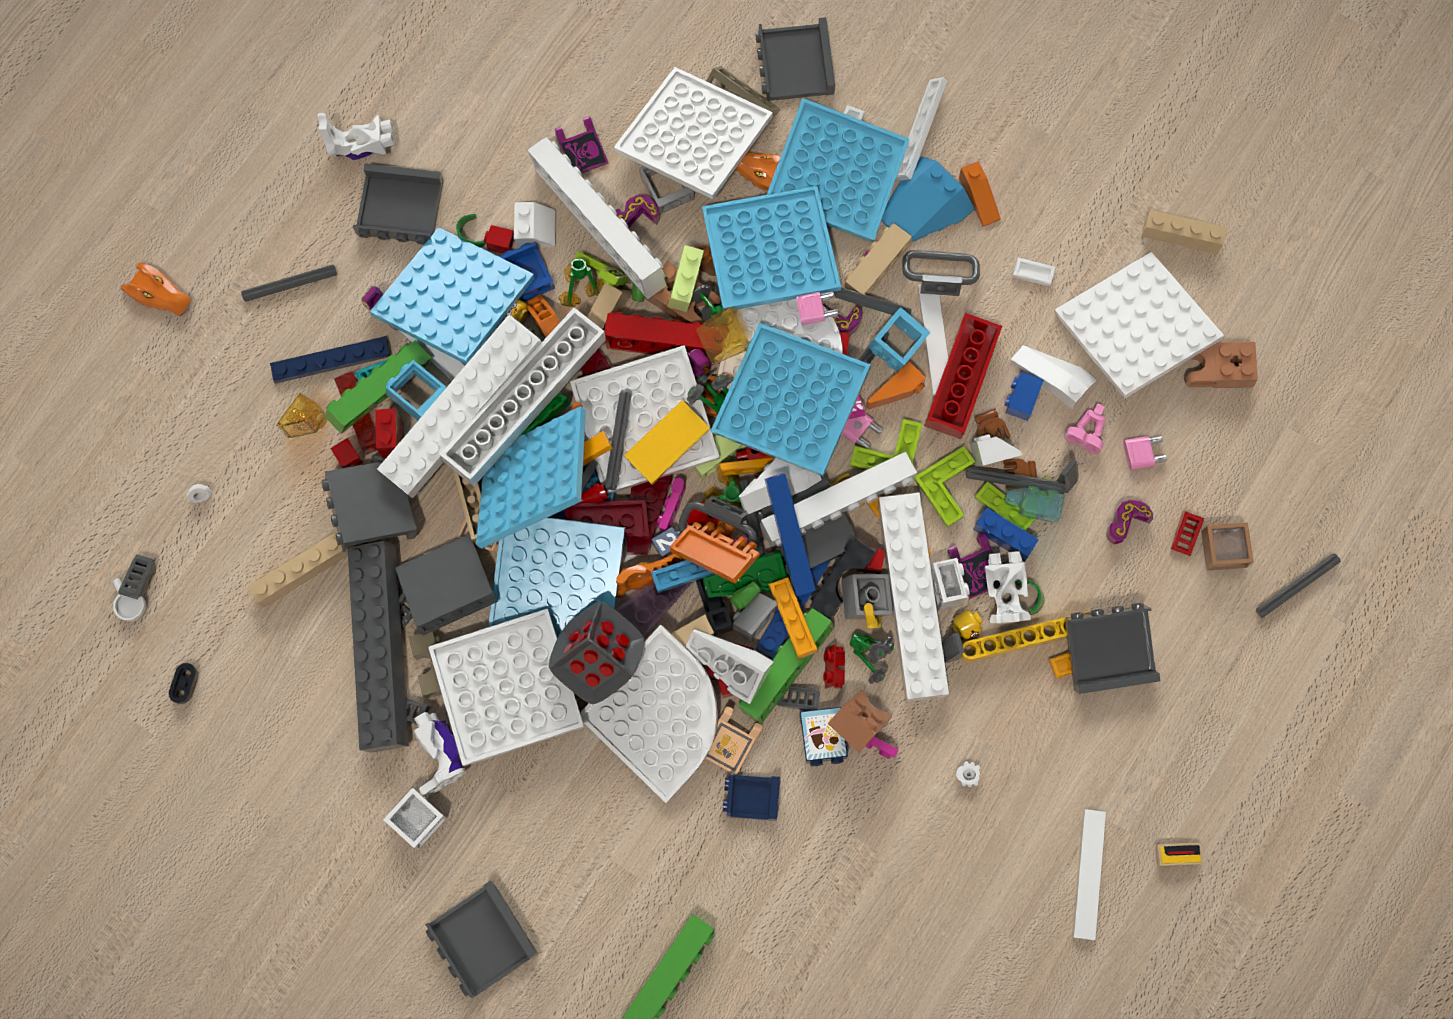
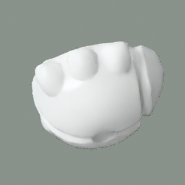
M195 484L190 487L186 497L193 503H199L211 497L212 491L208 486Z
M964 762V765L957 769L956 776L962 782V786L968 785V787H972L973 784L975 786L978 785L980 766H975L974 762L970 764Z

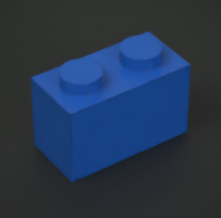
M1024 372L1020 373L1019 378L1015 377L1011 388L1014 389L1013 394H1008L1004 406H1007L1006 414L1028 421L1044 380Z

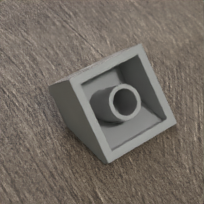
M852 574L841 579L845 619H866L864 606L867 603L873 605L875 617L893 615L889 574Z
M758 593L742 612L739 610L732 618L734 621L732 623L733 628L752 642L776 614L778 603Z

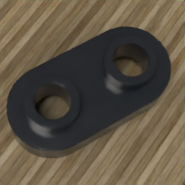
M182 663L176 668L168 693L170 700L174 703L185 704L191 698L198 677V671L195 666L190 663ZM190 671V676L185 678V673ZM184 691V695L179 698V692Z

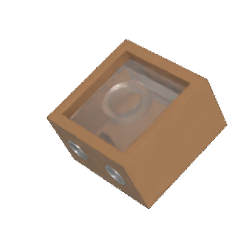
M1248 522L1207 525L1201 531L1207 571L1248 568L1254 562Z

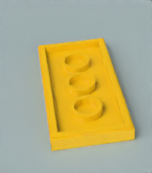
M682 400L640 439L624 457L653 485L711 429Z

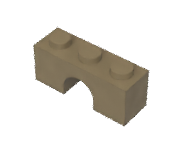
M434 631L424 636L421 633L409 636L413 657L416 660L429 658L432 662L429 672L418 676L422 696L428 699L442 695L428 648L429 646L441 643L440 636L436 635Z

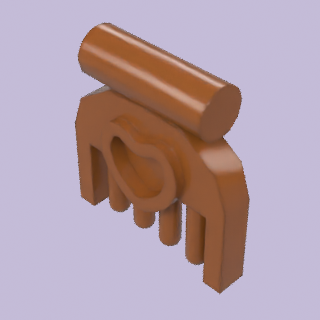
M996 409L974 417L977 424L980 423L977 427L978 437L990 434L991 438H993V435L999 438L997 430H999L1003 440L1005 439L1004 433L1006 438L1011 437L1005 422L1000 418H996L998 417Z
M1022 459L1003 460V464H1010L1004 465V468H1015L1014 470H1005V473L1037 478L1035 461L1026 463ZM1006 485V490H1009V489H1021V488H1022V487H1016V486Z

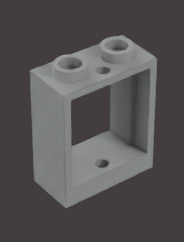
M645 166L639 168L640 177L651 199L657 204L659 215L694 200V191L682 185L683 189L658 199L648 179L658 173Z

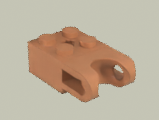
M667 261L662 268L666 275L664 278L666 287L649 299L646 297L645 299L672 318L683 321V323L699 322L703 324L702 319L695 313V310L699 306H707L704 301L697 304L691 300L687 312L668 307L671 296L669 290L673 288L678 267ZM696 280L694 290L703 286V284ZM711 290L707 299L715 306L720 305V297Z
M1216 343L1191 358L1198 360L1203 369L1190 372L1185 378L1188 387H1254L1258 380L1256 343Z
M862 690L845 703L828 723L858 752L892 718L885 710L880 711L873 707L868 700L869 696Z

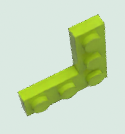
M577 251L575 259H583L587 267L591 266L597 269L596 273L598 277L603 279L602 282L613 287V285L618 286L632 282L622 270L584 251Z
M903 419L894 456L855 446L849 467L866 471L904 452L907 453L911 463H913L922 423Z
M965 446L919 473L914 478L947 528L965 516L943 485V483L966 470L967 467L975 464L974 459Z
M987 481L974 499L1026 531L1057 493L1033 489L1023 503L1018 506Z

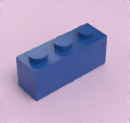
M989 508L985 509L973 529L979 534L985 533L990 541L1008 552L1020 551L1024 562L1039 541V539Z

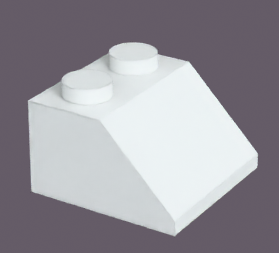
M515 202L514 240L516 247L520 248L525 243L533 242L536 243L537 247H555L556 211L535 202Z
M990 434L974 438L975 442L970 443L975 467L1022 455V452L998 437L991 438Z

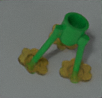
M574 259L563 271L566 275V281L570 282L569 290L559 295L558 299L561 305L567 307H575V305L580 304L581 299L577 297V294L573 293L574 282L579 283L586 275L590 280L588 285L584 287L588 297L598 296L604 283L601 279L596 281L593 278L591 268L587 267L583 259Z
M738 475L718 476V481L726 485L723 493L719 492L716 487H712L703 494L705 498H703L702 502L714 496L722 501L726 499L730 501L729 504L744 510L739 498L740 489L735 486L739 482Z

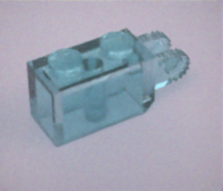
M1028 486L1027 488L1024 487L1023 491H1008L1004 501L1009 506L1018 507V512L1022 517L1058 523L1062 516L1065 495L1060 494L1056 490L1041 491L1038 487Z

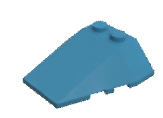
M920 157L912 178L899 182L886 205L881 221L889 228L893 223L911 235V242H914L932 232L941 231L949 225L960 223L975 208L964 187L937 161Z

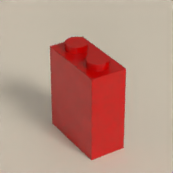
M396 408L375 410L376 449L383 459H386L404 438V422Z

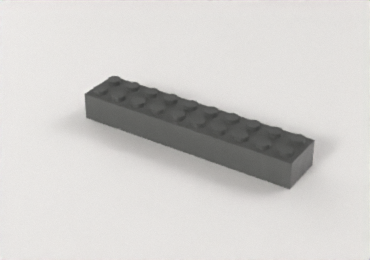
M379 541L349 547L347 549L359 750L372 753L409 747L398 575L395 569L397 567L396 545L386 541Z

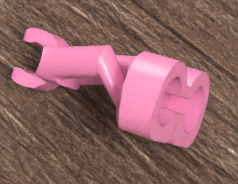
M1097 404L1094 411L1087 410L1076 424L1077 427L1068 428L1065 439L1072 444L1083 446L1091 453H1100L1104 445L1103 441L1099 438L1102 436L1105 417L1101 415L1104 406ZM1091 420L1095 421L1094 433L1087 434L1084 427Z

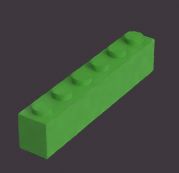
M416 340L410 345L406 343L396 356L394 354L389 356L383 366L380 367L378 365L375 367L369 377H362L356 383V387L352 390L350 388L341 395L342 398L338 401L333 400L327 405L325 418L341 434L388 397L385 388L386 383L392 377L395 378L405 364H409L414 360L423 368L428 366L432 357Z
M812 608L809 613L806 612L804 614V618L818 650L835 627L830 619ZM789 636L787 642L777 649V655L772 660L773 664L767 678L753 701L748 704L742 699L739 700L740 704L738 707L740 710L761 725L814 656V654L798 659Z
M694 914L691 916L622 1019H654L655 1017L659 1019L666 1009L663 1006L666 1000L674 998L678 992V989L675 987L679 981L684 983L691 972L688 968L692 962L697 964L703 955L700 950L704 944L709 946L714 939V929Z

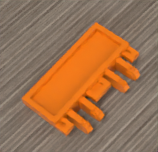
M710 521L704 527L694 522L669 547L672 553L733 583H736L760 555L756 551L757 544L751 541L746 546L747 540L743 537L738 538L734 543V540L724 536L725 529L719 526L714 530L715 524Z

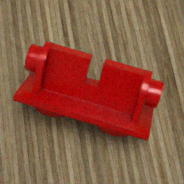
M833 645L825 648L823 655L825 662L823 681L825 689L830 687L842 689L845 684V670L838 669V666H845V651H843V647Z

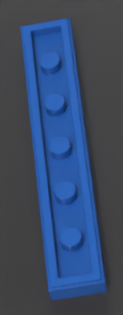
M781 473L765 478L768 496L795 596L815 591L786 474Z

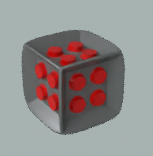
M597 602L569 622L559 634L549 659V669L561 683L581 699L590 704H597L623 687L634 675L644 650V637L631 622L611 606L603 602Z

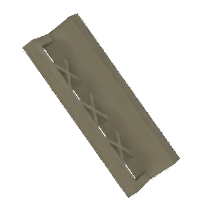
M719 66L712 69L706 82L712 83L715 78L719 81L721 89L732 90L734 95L773 112V116L778 114L780 108L725 68Z

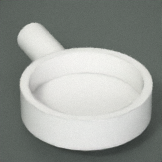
M120 578L112 581L117 592L122 584ZM119 594L114 600L113 610L124 621H136L145 613L146 601L142 595L137 600Z

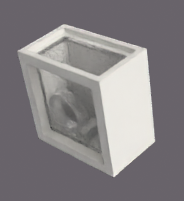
M957 558L933 563L931 574L938 611L962 606L968 598L967 595H969L968 585L963 582L962 575H964L962 563H958Z
M412 788L384 818V821L413 848L419 850L447 818L417 790Z

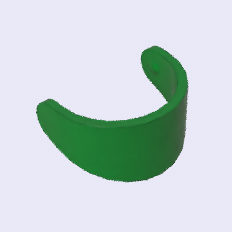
M476 214L461 217L456 225L459 238L478 247L485 246L486 243L484 241H469L461 235L462 227L467 222L476 219Z
M1019 580L1016 581V584L1020 585L1022 582ZM1027 580V584L1034 586L1039 594L1038 603L1032 610L1028 611L1030 615H1034L1042 609L1045 597L1042 590L1035 583Z

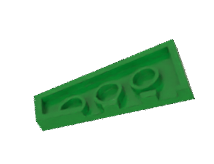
M775 551L758 557L736 583L730 582L716 574L702 578L707 596L719 597L732 595L733 592L753 581L761 591L770 592L769 584L787 578L781 553Z

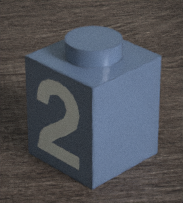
M673 527L651 539L652 545L661 559L672 553L669 547L681 535L679 531L675 532Z

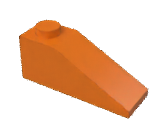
M979 161L961 168L959 180L973 204L982 226L984 227L1001 220L988 179Z
M539 294L525 301L530 316L542 336L546 339L560 321L553 309L542 295Z
M908 362L867 400L866 408L869 410L909 398L914 393L919 394L925 388L926 377L913 364Z

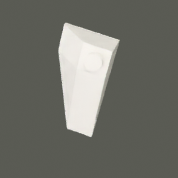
M1024 345L1010 360L1025 373L1043 379L1042 386L1071 409L1076 406L1097 381V379L1079 366Z
M775 458L771 464H767L764 467L765 471L747 486L739 495L744 511L750 514L771 505L765 478L785 473L792 496L821 481V477L818 474Z
M695 629L692 631L686 648L703 665H707L714 672L713 675L717 679L720 678L728 686L727 689L733 695L748 704L753 701L773 664L772 660L756 651Z

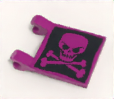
M590 116L583 118L587 131L566 139L562 127L555 128V135L563 154L568 156L572 167H577L581 173L609 164Z
M985 533L976 538L982 549L978 552L960 558L956 546H952L947 550L950 559L957 558L958 563L963 565L964 575H962L963 582L968 585L969 599L988 592L985 566H989V554H993V551ZM995 580L994 588L1000 587V581Z

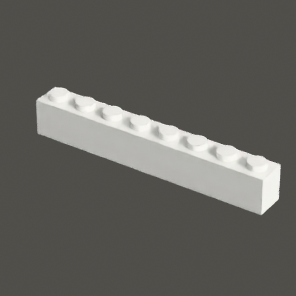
M904 452L794 504L801 535H804L806 530L812 527L813 529L824 525V521L829 519L833 521L840 518L843 512L857 510L860 508V504L864 502L868 504L874 502L883 493L885 495L891 494L900 485L905 487L913 483L917 472L907 453ZM774 514L762 519L760 527L770 546H781Z

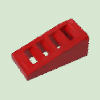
M1183 511L1171 550L1191 556L1205 518ZM1187 519L1196 522L1195 526L1186 523ZM1184 527L1192 529L1193 533L1184 531ZM1181 534L1191 537V540L1188 541L1180 538ZM1178 542L1189 545L1188 549L1178 546Z

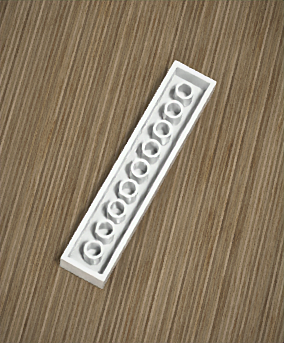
M545 137L528 149L537 174L641 293L649 299L666 287L664 279L666 275L662 270L663 265L661 261L651 256L652 253L645 244L642 246L637 234L627 229L628 225L626 222L616 216L617 214L611 205L607 206L604 203L605 199L603 196L593 190L594 187L588 179L584 180L582 178L580 170L577 167H572L566 154L562 155L559 152L558 145L554 141L551 143Z
M573 308L440 454L442 461L474 487L606 341L605 332L577 309Z
M508 315L377 470L413 498L442 465L443 461L440 456L442 451L542 343L541 340L511 315Z
M920 493L879 497L877 504L883 546L886 551L885 561L887 574H889L905 702L945 698L949 695Z

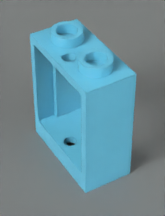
M900 307L867 347L871 349L874 355L883 359L888 367L898 372L930 332ZM893 323L915 341L903 358L881 340Z
M412 360L401 368L400 373L395 378L389 379L385 388L387 396L418 421L447 387ZM414 375L435 391L418 410L396 393Z

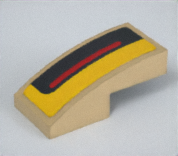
M1201 843L1156 845L1158 866L1203 864Z

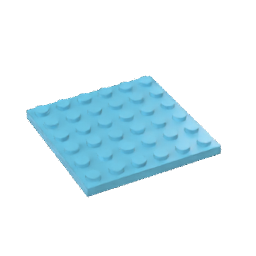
M802 98L767 195L817 186L826 225L873 243L910 139Z
M817 186L702 206L723 312L796 299V296L819 291L820 294L841 291V284Z
M438 227L431 236V239L424 244L370 310L371 316L467 364L535 278L533 273L470 242H465L461 238Z
M759 323L711 432L824 476L871 369V365Z
M581 406L519 436L483 476L476 539L478 547L482 549L581 502L586 411Z
M547 517L499 540L493 591L498 602L491 605L488 628L548 609L558 638L567 624L591 605L603 602L615 609L618 589L616 577L620 573L625 528Z

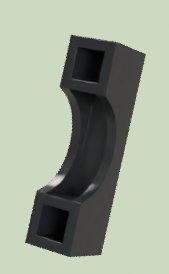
M858 537L848 541L844 547L846 550L843 557L839 556L832 565L835 569L831 574L827 573L821 582L824 585L820 591L816 590L810 598L812 601L810 607L830 620L843 604L838 588L839 580L843 573L851 568L866 569L878 552Z
M696 580L714 636L732 631L733 625L723 597H708L703 580Z

